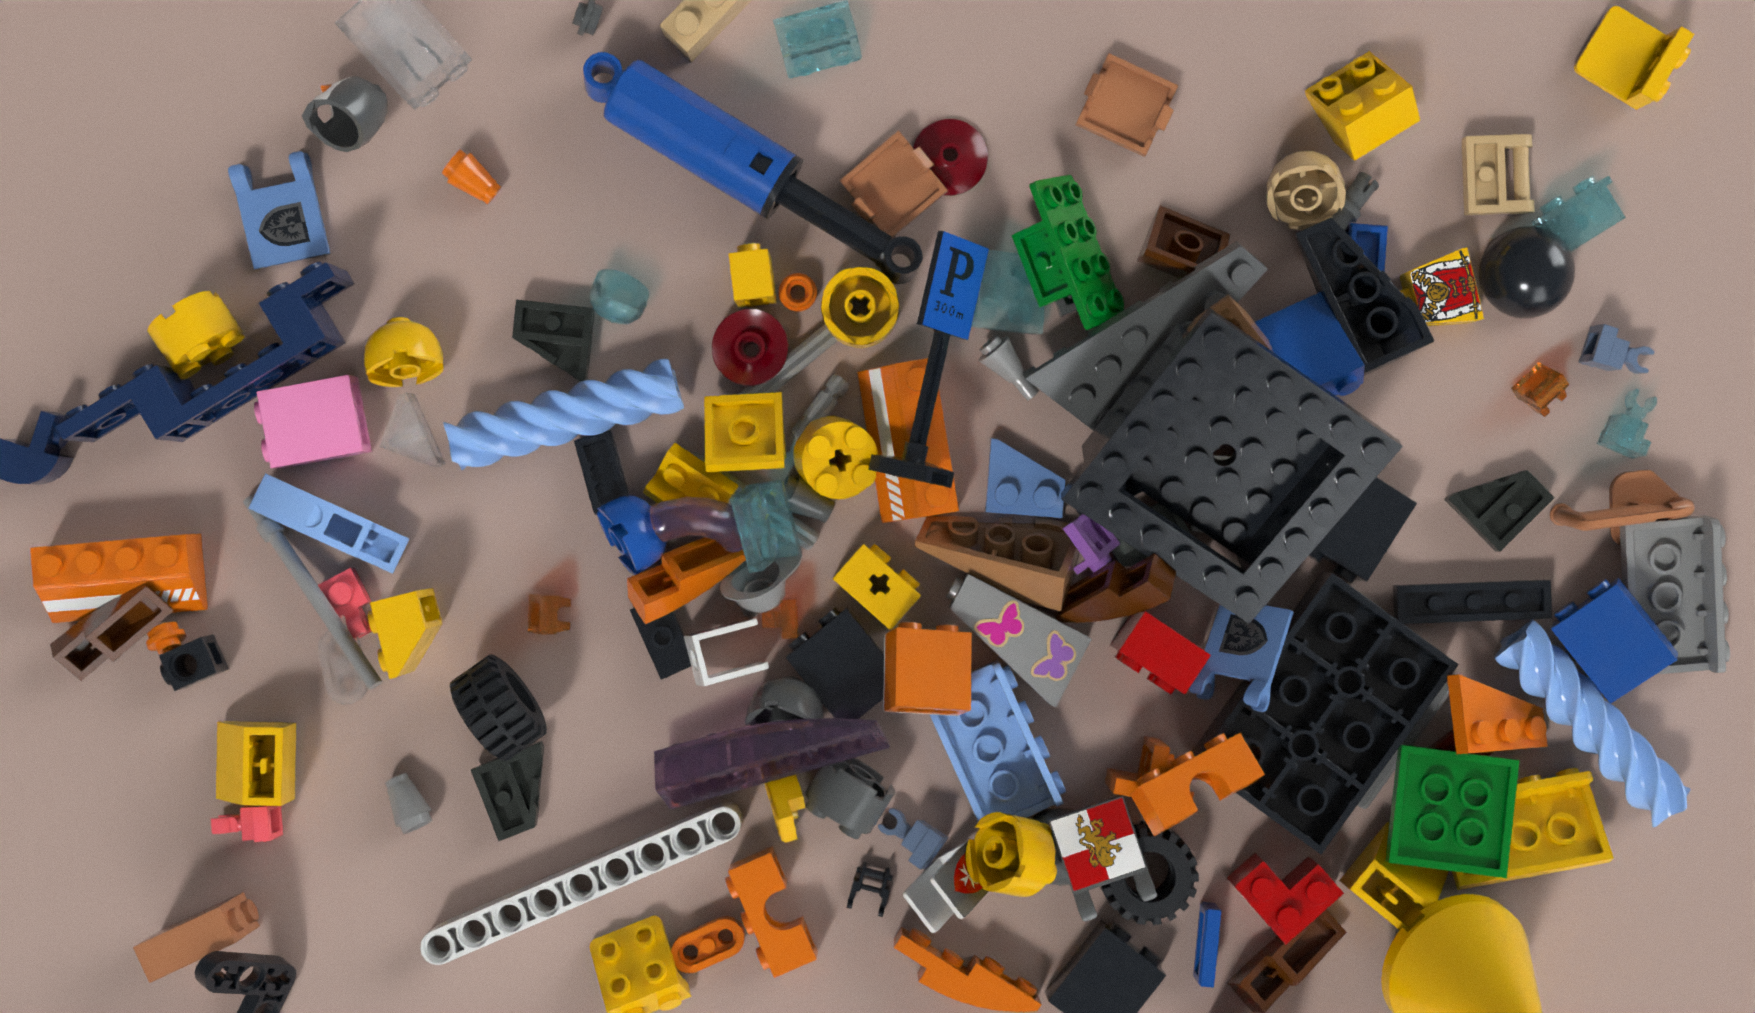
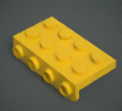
M1569 768L1555 774L1556 777L1542 779L1540 775H1531L1519 779L1516 788L1507 878L1452 871L1457 890L1611 862L1614 857L1590 787V783L1593 781L1591 771L1579 772L1578 768Z

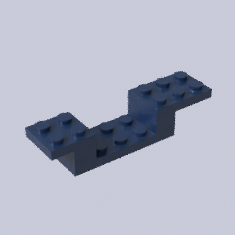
M320 261L315 262L300 272L301 278L291 284L283 282L274 286L266 293L268 298L259 302V305L281 339L282 345L274 343L258 352L259 359L247 366L245 363L238 364L224 373L226 379L214 386L209 383L198 389L194 388L189 378L180 379L171 367L155 366L153 363L145 365L133 372L132 376L134 379L123 386L115 384L104 389L98 394L100 400L90 406L83 404L68 411L64 415L67 420L58 424L55 428L63 440L94 443L138 415H141L156 440L184 442L255 399L257 391L273 388L344 345L346 342L324 308L323 303L355 283L346 270L328 262L324 264Z

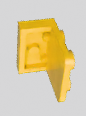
M1613 6L1606 12L1574 65V71L1630 107L1638 110L1653 101L1657 103L1666 94L1671 85V82L1667 79L1673 69L1680 68L1688 58L1691 49L1687 46L1695 34L1681 26L1665 35L1623 8Z
M658 916L648 917L591 941L589 948L607 1013H652L659 1009L666 1011L681 1005L682 1000L692 997L688 982L677 972L663 921Z

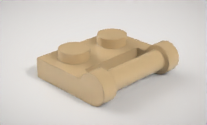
M1531 134L1465 136L1462 138L1464 215H1520L1535 212L1534 200H1530L1529 148L1533 147ZM1505 149L1513 150L1514 200H1507Z

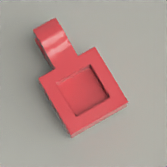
M349 568L318 584L340 618L345 616L346 625L353 638H361L372 632L368 618L362 609L363 606L372 601L355 568Z

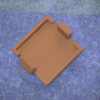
M1108 53L1100 73H1093L1086 87L1084 95H1087L1088 99L1075 125L1145 157L1156 132L1159 129L1162 131L1166 129L1174 111L1169 107V104L1179 85Z
M899 130L840 180L854 197L855 201L851 205L861 218L866 221L871 219L880 230L892 237L893 235L896 236L948 192L946 187L930 169L934 165L920 147L914 150Z

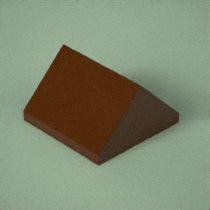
M1159 205L1137 261L1182 279L1193 272L1196 265L1226 248L1230 234Z

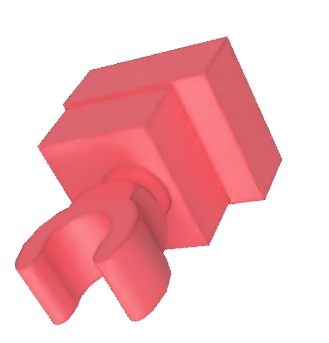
M246 805L240 808V814L218 815V818H211L212 834L242 831V841H271L283 835L281 806Z

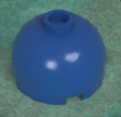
M622 496L598 508L597 517L611 547L615 545L622 554L618 558L631 574L636 575L660 559L666 549L667 536L664 528L669 526V522L665 513L658 505L652 508L642 498Z

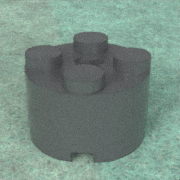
M830 751L805 791L806 797L809 800L806 808L819 818L825 819L826 816L840 824L839 829L844 834L858 840L861 834L872 832L895 795V789L890 785L886 790L880 784L884 777L862 761L850 755H846L844 760L835 758L838 751Z

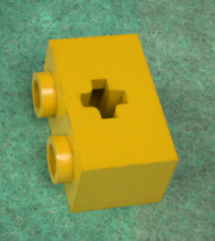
M752 243L737 246V252L728 253L733 296L738 307L745 308L777 304L772 258L768 248L761 249L760 244Z
M863 543L837 572L833 580L891 630L921 597V594L916 590L920 583L904 569L899 574L896 573L887 564L891 557L875 543L870 548ZM873 574L877 577H881L883 574L889 577L886 584L890 589L886 593L882 590H878L876 593L870 590L873 583L869 578Z

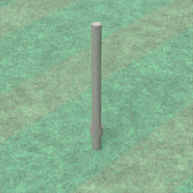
M255 494L248 496L243 503L257 522L258 526L256 529L263 540L271 543L367 688L371 690L382 683L381 678L284 536L285 529L282 524L249 509Z

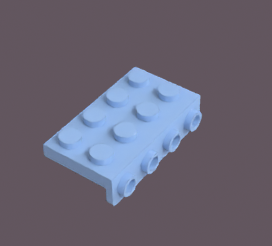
M998 660L971 672V711L959 716L930 715L978 821L993 812H1002L1027 818L1053 805L1058 807L1064 804L1060 795L1066 792L1058 772L1050 773L1044 759L1049 758L1050 754L1041 735L1034 738L1028 724L1034 722V719L1025 700L1020 703L1016 700L1012 689L1018 687V684L1010 666L1002 668Z

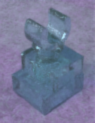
M1634 389L1627 393L1625 396L1626 414L1620 413L1609 416L1597 442L1598 445L1631 459L1646 456L1651 441L1644 439V435L1649 424L1642 422V420L1657 405V397L1654 396L1647 398L1643 407L1639 406L1636 400L1639 389Z

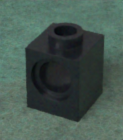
M214 634L197 638L159 655L162 663L160 665L161 675L168 685H172L174 691L188 688L229 670ZM188 654L192 655L197 662V669L194 674L188 672L184 665Z

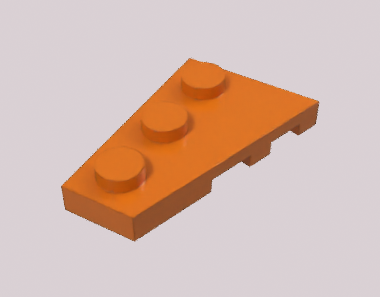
M1460 674L1447 676L1456 754L1548 747L1543 708Z

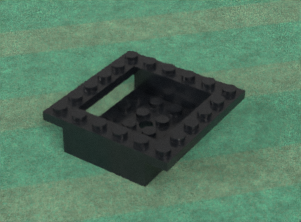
M1208 308L1190 332L1179 324L1175 327L1082 444L1085 464L1061 492V499L1149 557L1155 553L1177 571L1176 576L1250 624L1403 446L1400 440L1214 310ZM1228 444L1234 447L1233 455L1226 460H1218L1213 457L1214 450L1220 445ZM1125 481L1129 482L1235 553L1241 568L1122 489L1121 486Z

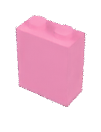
M343 375L256 392L258 401L254 403V412L258 423L263 425L265 439L261 442V449L265 461L270 462L271 468L284 469L372 452L358 377Z

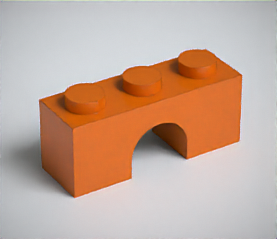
M1223 733L1204 744L1205 752L1194 756L1193 752L1189 751L1171 761L1174 767L1171 770L1161 774L1159 768L1138 779L1140 786L1130 795L1154 836L1186 820L1199 811L1190 795V783L1192 780H1201L1209 784L1221 801L1265 775L1241 733L1229 739Z
M773 846L730 864L728 869L730 876L725 878L726 885L733 899L740 898L745 910L740 913L747 933L749 935L755 933L760 945V947L756 948V953L763 969L770 968L773 977L776 978L817 960L818 950L803 916L790 922H780L773 919L766 909L767 899L772 894L786 889L788 882Z

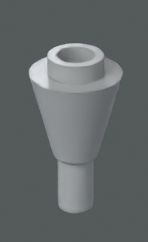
M996 335L980 348L983 355L979 358V362L1009 383H1013L1027 401L1039 392L1032 383L1025 379L1023 375L1025 370L1008 336L1000 339Z

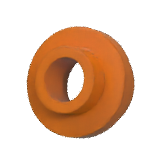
M793 273L785 277L781 282L779 298L787 309L794 312H802L809 309L816 301L817 288L809 276L802 273ZM795 286H801L805 289V296L800 300H796L791 296V290Z
M166 622L155 626L147 633L148 640L146 645L148 650L163 654L181 646V642L187 636L184 629H179L177 622Z

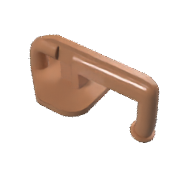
M1644 469L1623 472L1613 479L1609 488V509L1578 512L1572 510L1569 505L1560 503L1552 507L1550 519L1558 526H1567L1581 531L1610 528L1612 539L1621 546L1620 526L1655 522L1656 519L1664 518L1668 520L1685 518L1694 512L1695 506L1692 500L1680 497L1653 471Z

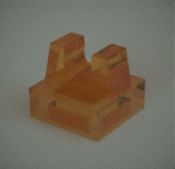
M1538 362L1511 390L1517 399L1525 402L1534 412L1546 417L1550 413L1547 405L1555 398L1562 402L1567 397L1565 389L1569 386V383L1563 374Z
M529 593L528 632L551 635L570 630L571 622L559 621L557 611L561 607H571V599L550 594Z
M784 598L780 600L781 610H771L762 613V628L782 627V639L799 637L797 598Z

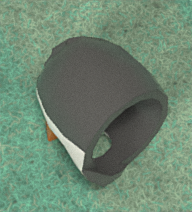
M358 76L348 77L333 84L321 85L323 93L316 96L307 105L302 114L306 127L324 144L335 150L349 152L369 143L385 121L388 107L386 93L382 91L379 85L372 84ZM322 105H330L332 115L326 123H323L318 117L317 110Z

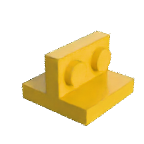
M782 392L704 396L706 472L785 468L786 441L783 424Z

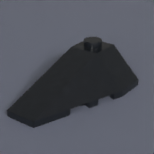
M1332 217L1295 234L1316 292H1321L1365 365L1364 376L1434 342V338L1418 306L1409 297L1406 298L1390 281L1391 278L1383 270L1380 271L1364 255V250Z

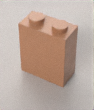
M244 892L171 925L134 946L133 949L149 983L244 938L260 927L257 921L259 919L258 910L253 901L247 899Z

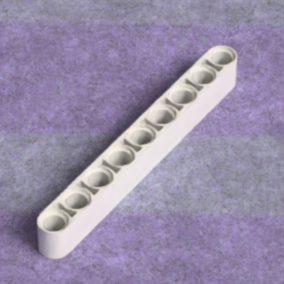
M724 801L439 923L422 939L420 946L421 955L430 964H445L728 842L736 837L740 831L743 822L742 811L733 802ZM722 812L729 813L734 818L735 826L730 830H721L715 824V815ZM683 828L696 830L699 834V842L695 845H686L680 839V830ZM655 843L661 846L664 853L663 858L657 861L649 859L644 851L645 845ZM618 858L625 861L628 866V873L622 876L612 873L609 867L610 860ZM575 875H587L592 880V889L583 891L577 888L574 882ZM548 889L554 892L557 898L556 905L547 906L543 904L539 898V891ZM509 904L516 906L521 912V920H509L504 914V906ZM469 921H480L485 927V936L472 934L469 929ZM440 935L445 937L449 941L450 950L444 952L437 949L434 945V936Z

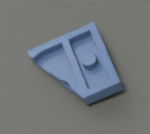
M991 439L985 512L1062 518L1064 501L1061 499V492L1065 489V479L1000 440Z

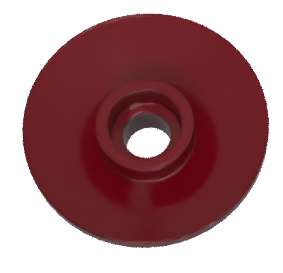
M943 119L931 123L921 131L914 142V150L920 147L934 164L930 169L948 190L944 196L960 195L971 190L980 182L987 168L988 151L985 141L973 126L964 121ZM946 149H954L958 155L957 159L952 162L946 161L943 157V152Z
M744 309L730 314L719 324L712 339V356L717 368L727 379L740 385L755 386L768 382L781 371L788 357L789 344L783 326L769 313L757 309ZM752 343L757 344L759 347L758 353L754 356H747L745 353L746 347Z

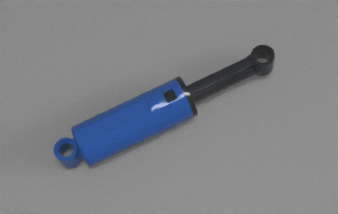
M598 52L586 60L583 67L585 90L594 101L606 103L603 116L609 123L767 220L782 205L875 262L881 272L894 284H905L916 276L923 259L920 245L914 239L907 236L895 237L893 235L892 237L797 179L803 164V159L642 60L633 61L625 70L622 69L620 61L614 55L607 52ZM600 73H607L613 79L607 83H599L594 80V77ZM895 254L905 255L911 265L899 267L893 262L892 256Z

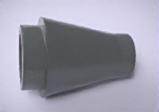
M788 475L775 500L776 503L782 505V510L815 518L824 523L829 519L835 506L834 501L816 492L801 476L795 478Z

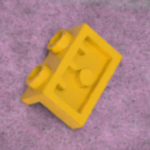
M674 443L667 451L656 474L645 486L643 493L703 534H707L723 514L739 485L720 472H706L705 462L677 443Z

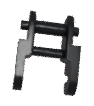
M866 861L863 862L862 867H857L856 872L860 873L859 879H853L846 908H852L856 891L863 889L878 893L882 898L878 916L883 917L890 892V887L886 886L887 880L892 881L893 875H889L890 868L887 867L885 872L867 868ZM864 875L882 880L881 887L863 884Z

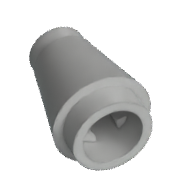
M407 773L398 775L385 783L388 789L387 792L396 827H401L403 834L415 831L432 821L429 814L432 809L413 782L409 780Z

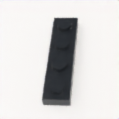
M1547 579L1393 585L1394 618L1402 624L1552 619L1551 580Z

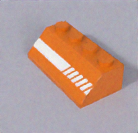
M928 358L857 372L866 429L876 444L878 455L902 457L905 442L910 440ZM938 389L926 446L929 448L925 462L953 472L940 391ZM876 472L875 484L882 523L959 511L954 478L952 487L948 488Z
M201 533L30 548L33 587L52 623L81 621L109 601L144 583L173 607L174 611L172 613L208 610Z

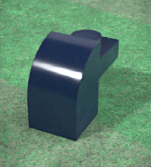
M41 411L30 444L16 439L0 438V479L14 484L37 485L53 482L64 475L70 468L74 458L60 454L61 448L67 444L68 440L62 439L55 426L67 420L65 416L57 412Z

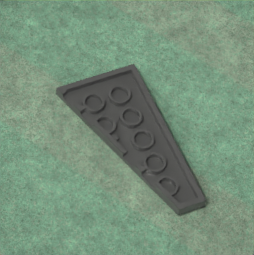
M1235 241L1196 265L1194 271L1175 283L1170 281L1159 288L1160 292L1143 303L1141 300L1089 331L1086 338L1068 349L1063 347L1053 354L1054 357L1037 368L1035 366L1023 372V375L1035 387L1090 429L1094 430L1178 324L1187 330L1197 316L1228 294L1238 303L1268 268Z

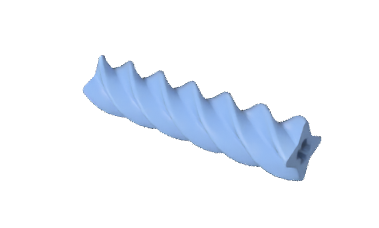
M659 359L649 364L642 372L623 369L611 375L605 383L597 380H584L576 384L568 394L557 390H548L538 395L531 404L521 401H509L500 406L494 415L482 411H474L465 415L456 426L443 422L449 441L451 459L453 462L458 463L461 470H463L467 466L484 467L499 461L504 455L510 457L527 455L537 450L541 445L558 446L566 444L579 434L585 436L598 435L611 429L615 424H637L646 420L653 413L660 415L676 413L684 409V404L676 373L672 369L669 359Z
M1532 619L1518 631L1501 640L1502 647L1494 657L1497 663L1509 669L1519 670V680L1523 691L1528 695L1545 698L1546 712L1550 720L1557 724L1572 726V738L1576 748L1583 752L1598 754L1599 770L1602 776L1612 781L1625 783L1627 802L1632 807L1650 810L1653 828L1671 815L1687 809V795L1691 789L1683 785L1678 773L1672 766L1657 757L1647 739L1630 728L1621 711L1604 700L1600 690L1593 681L1577 671L1574 662L1568 654L1551 644L1547 633L1541 625Z

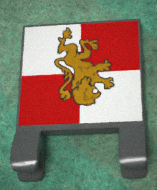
M1123 795L1048 819L1079 914L1083 921H1089L1097 917L1089 890L1132 875L1138 894L1143 901L1156 898L1157 893Z

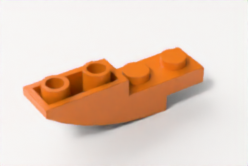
M901 927L893 939L896 950L922 965L918 971V982L942 995L969 1005L996 1011L1031 1012L1038 1011L1042 1005L1039 995L1036 994L1038 990L1036 986L1020 976L1015 981L1004 974L1005 967L989 956H985L984 960L974 955L967 967L963 966L964 960L959 955L947 948L943 952L930 945L932 942L931 938L916 928H912L909 932Z

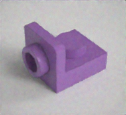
M1083 513L1063 528L1084 558L1073 568L1077 575L1087 568H1090L1094 573L1112 560L1108 553L1120 545V542L1113 533Z

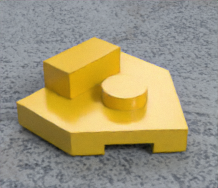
M774 757L763 759L760 766L778 835L784 843L796 840L798 838L794 820L799 818L797 810L804 809L805 803L795 769L791 767L778 771Z

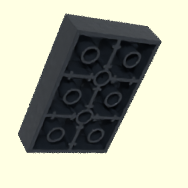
M1324 571L1319 574L1293 610L1294 614L1271 683L1268 709L1265 712L1254 711L1251 706L1244 703L1245 692L1252 681L1243 680L1192 750L1194 756H1197L1206 751L1204 744L1223 733L1227 739L1241 733L1265 775L1236 793L1321 855L1445 685L1447 676L1452 675L1459 665L1338 576Z

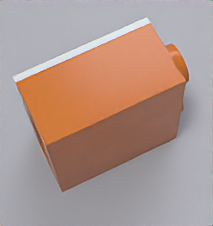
M902 622L898 624V627L884 634L883 712L959 716L971 711L972 633L959 632V627L955 625L935 626V630L922 629L921 623Z

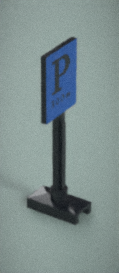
M938 230L917 320L918 325L933 329L934 335L910 440L905 442L902 457L871 454L868 470L948 488L952 487L955 472L925 462L929 448L926 446L949 340L951 336L963 340L969 339L989 248Z

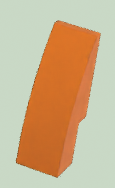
M728 527L663 553L661 565L627 578L628 598L645 624L650 623L682 607L712 588L748 558V551L732 528Z

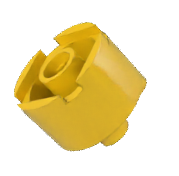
M855 267L840 271L828 282L823 291L821 311L827 329L839 342L846 346L863 349L879 344L893 331L899 314V299L893 283L883 273L873 268ZM856 300L861 303L867 300L869 302L867 305L869 314L864 316L859 313L857 316H854L852 314L854 310L852 302Z
M211 291L198 292L172 305L175 312L165 319L162 314L158 315L147 329V332L180 379H187L193 376L202 366L210 362L214 366L226 362L234 355L231 348L245 338L242 329L216 292L213 295Z
M839 416L821 417L810 422L796 441L793 452L796 470L802 479L820 495L832 499L850 498L871 486L876 478V471L868 470L871 454L878 455L876 444L866 430L850 420ZM835 450H838L842 453V457L838 458V463L834 465L829 459L834 458Z
M1002 812L990 813L978 821L974 827L979 828L974 840L969 839L966 846V866L972 880L979 883L983 887L982 889L1006 895L1029 897L1039 892L1046 884L1054 881L1057 875L1055 845L1052 831L1048 824L1035 819Z

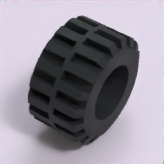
M489 654L450 682V691L454 705L464 723L480 744L502 761L510 760L547 733L544 715L534 696L517 673L497 656Z
M1141 821L1140 825H1135L1132 822L1142 853L1156 852L1163 855L1167 860L1168 873L1166 879L1155 889L1157 893L1156 898L1149 901H1143L1138 892L1132 890L1127 885L1125 878L1103 885L1100 888L1112 908L1117 910L1125 919L1129 920L1132 918L1137 924L1145 925L1146 921H1151L1153 925L1162 924V918L1167 917L1171 921L1177 918L1175 912L1181 908L1185 911L1190 906L1187 903V899L1189 896L1195 897L1197 889L1194 887V882H1199V873L1195 869L1197 862L1188 845L1173 830L1167 829L1154 836L1146 821Z

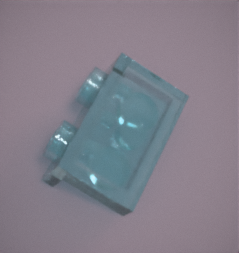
M847 0L773 20L788 78L807 76L813 72L836 66H844L862 58L857 31Z
M1594 175L1572 187L1576 193L1573 196L1563 200L1560 195L1541 206L1540 210L1543 214L1532 220V223L1535 227L1547 229L1558 235L1566 243L1570 251H1573L1626 217L1607 188V185L1613 182L1608 175L1596 180Z
M782 480L748 484L730 498L749 573L764 571L777 558L797 556L801 552L785 484Z

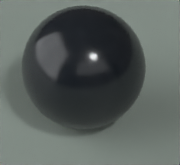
M1535 226L1513 228L1499 235L1485 250L1479 267L1480 285L1487 300L1497 310L1515 318L1543 316L1556 309L1570 293L1575 279L1574 258L1566 243L1558 235L1547 229Z

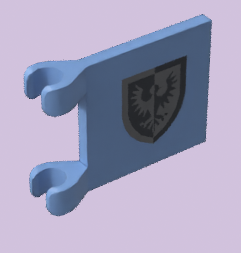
M298 151L289 154V163L296 181L253 190L252 175L248 166L237 164L228 168V174L236 193L254 269L331 254L314 185L312 163L308 153Z
M1219 605L1204 650L1211 656L1190 686L1189 691L1196 694V697L1199 699H1211L1215 687V674L1252 681L1245 692L1244 703L1251 706L1254 711L1265 712L1270 702L1271 683L1294 612L1289 609L1265 605L1249 624L1222 605Z

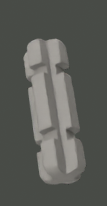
M837 374L830 377L825 384L827 387L825 391L821 390L803 414L805 418L803 420L799 419L792 429L795 437L799 439L810 422L830 415L838 404L836 400L839 397L842 398L849 389V383Z

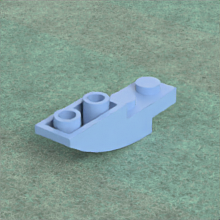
M266 473L249 506V509L392 574L409 541V538Z

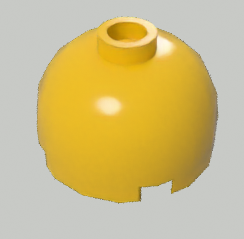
M396 317L388 320L385 325L380 326L369 336L364 350V367L368 380L379 386L403 387L402 380L417 377V385L430 381L443 372V352L438 339L428 327L410 321L405 317Z

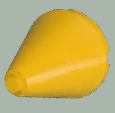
M1461 894L1446 897L1428 905L1420 911L1425 917L1416 923L1409 932L1403 927L1401 928L1385 956L1381 985L1385 1002L1393 1013H1543L1526 933L1521 923L1510 911L1489 897L1476 894Z

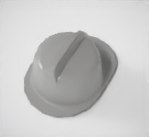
M777 541L762 547L740 567L723 579L720 584L721 594L726 599L736 601L743 615L748 619L776 608L785 597V580L800 565L802 559L801 548L791 541Z

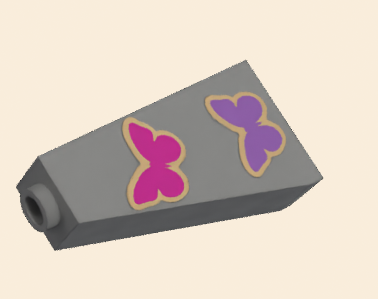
M968 573L965 574L963 580L956 577L946 596L952 600L949 608L1047 703L1057 707L1092 638Z

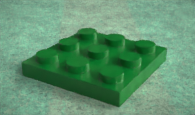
M1400 745L1397 751L1385 861L1402 865L1507 878L1520 760L1469 753L1456 754L1454 751Z

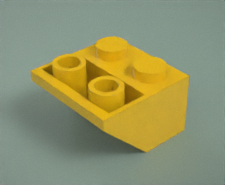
M1370 51L1305 90L1308 101L1333 142L1354 161L1420 121L1412 85Z
M433 588L417 590L370 602L371 611H368V621L374 634L378 633L381 649H378L377 652L378 661L382 671L388 672L389 679L415 671L443 625Z
M218 721L216 799L239 805L282 806L294 800L296 723Z
M1386 822L1339 881L1398 930H1401L1403 927L1409 932L1416 923L1425 917L1420 911L1438 901L1449 871L1386 862L1389 822Z

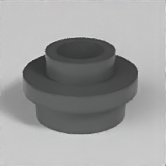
M588 0L587 4L582 2L578 4L572 24L579 26L577 34L581 36L584 33L593 36L597 28L603 6L596 4L595 0Z

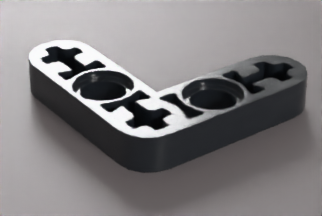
M214 951L205 955L197 964L194 972L196 980L209 992L245 995L237 1013H255L265 1003V1008L261 1013H280L296 978L295 968L283 957ZM253 967L250 975L245 980L239 981L243 972Z

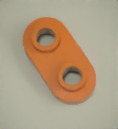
M722 916L681 934L674 941L671 948L676 968L684 973H696L736 955L743 947L745 930L741 922L736 918ZM723 929H728L733 933V939L724 941L720 938L719 932ZM687 945H694L698 949V954L693 957L688 956L684 948Z

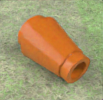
M460 149L442 171V174L448 178V184L480 201L482 200L487 205L501 189V186L496 183V180L471 152L467 155Z

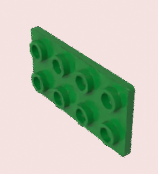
M1072 175L1042 179L1030 183L1029 188L1042 221L1011 236L1039 308L1071 295L1084 329L1095 328L1124 310V299L1120 291L1115 287L1110 274L1109 260L1102 253L1096 238L1095 224L1088 217L1083 205L1081 188L1074 181Z

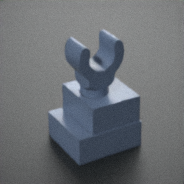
M1606 324L1590 326L1578 363L1597 367L1605 371L1621 370L1623 364H1625L1632 373L1643 374L1649 372L1647 368L1639 366L1637 357L1639 354L1653 355L1655 353L1653 349L1645 346L1629 347V341L1616 337L1618 328Z
M889 809V812L897 818V825L894 829H890L884 824H879V830L883 834L896 835L903 839L901 845L913 853L908 861L920 870L926 869L949 837L924 820H917L913 827H911L900 810Z

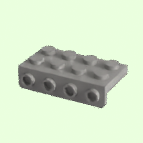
M1700 515L1671 520L1667 518L1656 519L1655 522L1620 526L1622 583L1678 651V660L1657 674L1710 670L1714 673H1724L1726 671V662L1730 659V648L1725 640L1724 624L1728 622L1729 613L1727 605L1723 601V586L1727 582V571L1722 563L1721 550L1725 545L1726 536L1723 526L1720 525L1719 520L1716 518Z

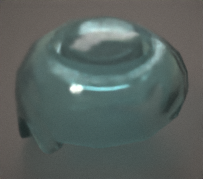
M602 269L594 279L590 288L589 298L594 311L601 318L611 323L628 325L639 320L647 306L649 290L639 280L627 273L614 269Z

